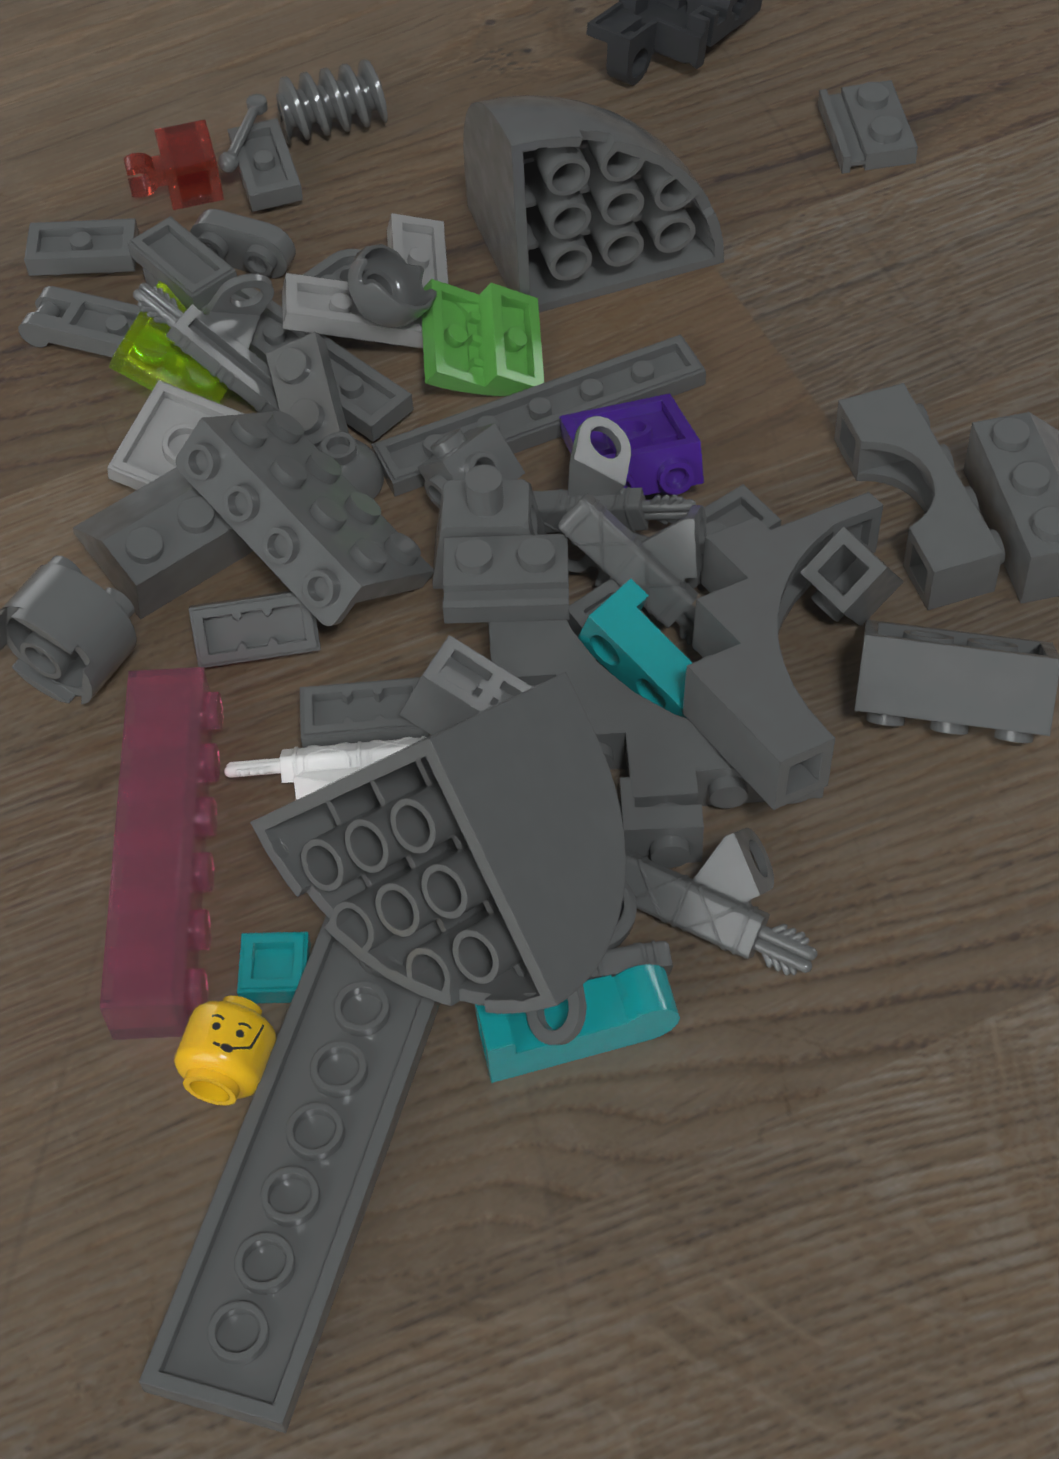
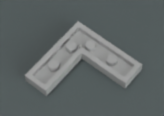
M391 213L387 227L388 247L397 251L407 264L419 265L424 268L423 287L431 279L448 284L444 221ZM286 273L282 288L283 329L423 348L422 315L404 327H382L365 319L357 310L348 288V282Z

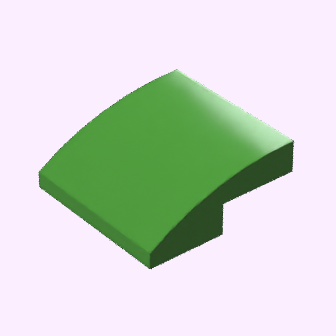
M431 279L423 287L425 291L429 289L437 291V297L430 309L422 315L425 384L465 393L509 396L545 383L538 298L494 283H490L480 294Z

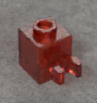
M205 119L155 129L160 155L151 157L145 153H132L123 158L127 176L143 174L142 176L128 179L132 197H147L153 194L158 187L167 185L173 210L224 200L217 160Z

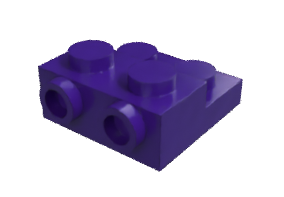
M670 393L559 416L561 435L570 454L572 453L577 428L589 417L601 416L608 418L625 432L631 445V458L626 484L623 488H642L644 496L655 493L660 495H677L686 492L693 485L704 483L701 441ZM592 431L590 439L594 449L606 458H615L616 447L613 441L602 432Z

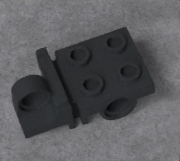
M619 0V2L587 23L586 35L607 43L606 69L608 75L630 85H636L644 77L652 55L655 52L684 64L690 63L696 69L704 65L706 46H713L760 11L762 0Z

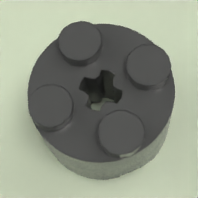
M57 555L47 564L38 567L1 608L0 651L6 644L18 658L12 668L40 692L68 704L75 696H81V704H85L95 696L135 648L137 637L130 621L131 616L135 613V609L131 601L123 593L110 587L101 588L94 581L84 576L71 560Z

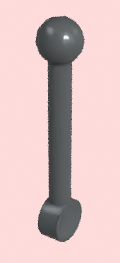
M253 94L247 98L248 112L228 152L222 153L218 158V165L222 171L228 173L237 169L239 163L237 156L257 115H262L268 110L267 99L262 94Z

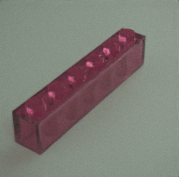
M204 667L128 671L100 1010L113 1040L182 1037L194 1009L198 1005L208 1002L207 975L204 968L199 969L200 950H209L211 945L210 915L208 909H202L203 892H212L214 888L213 857L211 852H205L206 836H215L217 832L216 802L214 797L208 796L209 782H218L220 778L219 749L217 743H212V730L222 729L223 706L220 692L210 691Z

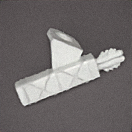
M404 737L397 740L358 741V743L351 744L344 742L328 746L310 745L304 748L282 749L280 758L229 762L224 769V773L229 778L281 773L282 783L294 782L297 800L426 737Z

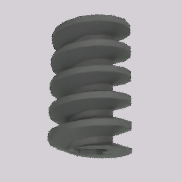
M367 59L359 62L357 77L351 67L345 63L339 66L337 81L327 67L319 70L318 85L315 84L308 72H303L299 75L298 89L294 87L287 76L281 77L279 80L276 101L287 145L291 144L293 128L297 127L305 140L308 141L311 140L312 127L315 123H318L325 136H330L333 119H338L345 132L351 131L352 115L356 114L365 128L370 127L372 111L375 110L378 111L384 123L388 122L387 105L381 81L372 64Z

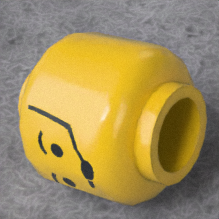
M231 995L224 997L223 1001H209L198 1005L194 1009L174 1056V1063L178 1074L184 1079V1088L190 1094L205 1102L225 1106L234 1104L237 1099L255 1094L277 1039L273 1026L261 1016L262 1010L256 1003L244 997Z

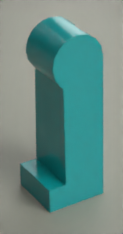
M630 578L588 616L578 638L594 658L633 692L675 715L688 719L683 714L686 669L687 665L693 662L641 612L649 595Z
M654 964L637 965L625 969L614 977L608 975L587 980L583 984L586 998L584 1025L576 1038L564 1045H549L538 1040L530 1029L526 1012L487 1013L485 1006L475 1004L478 1031L491 1083L652 1040L671 1031L678 1024L680 1016L665 968ZM567 999L557 1006L544 1009L545 1019L554 1030L559 1029L567 1019L569 1011Z

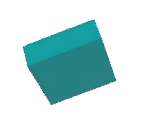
M309 932L242 933L237 995L247 998L256 1004L291 1003L311 954Z

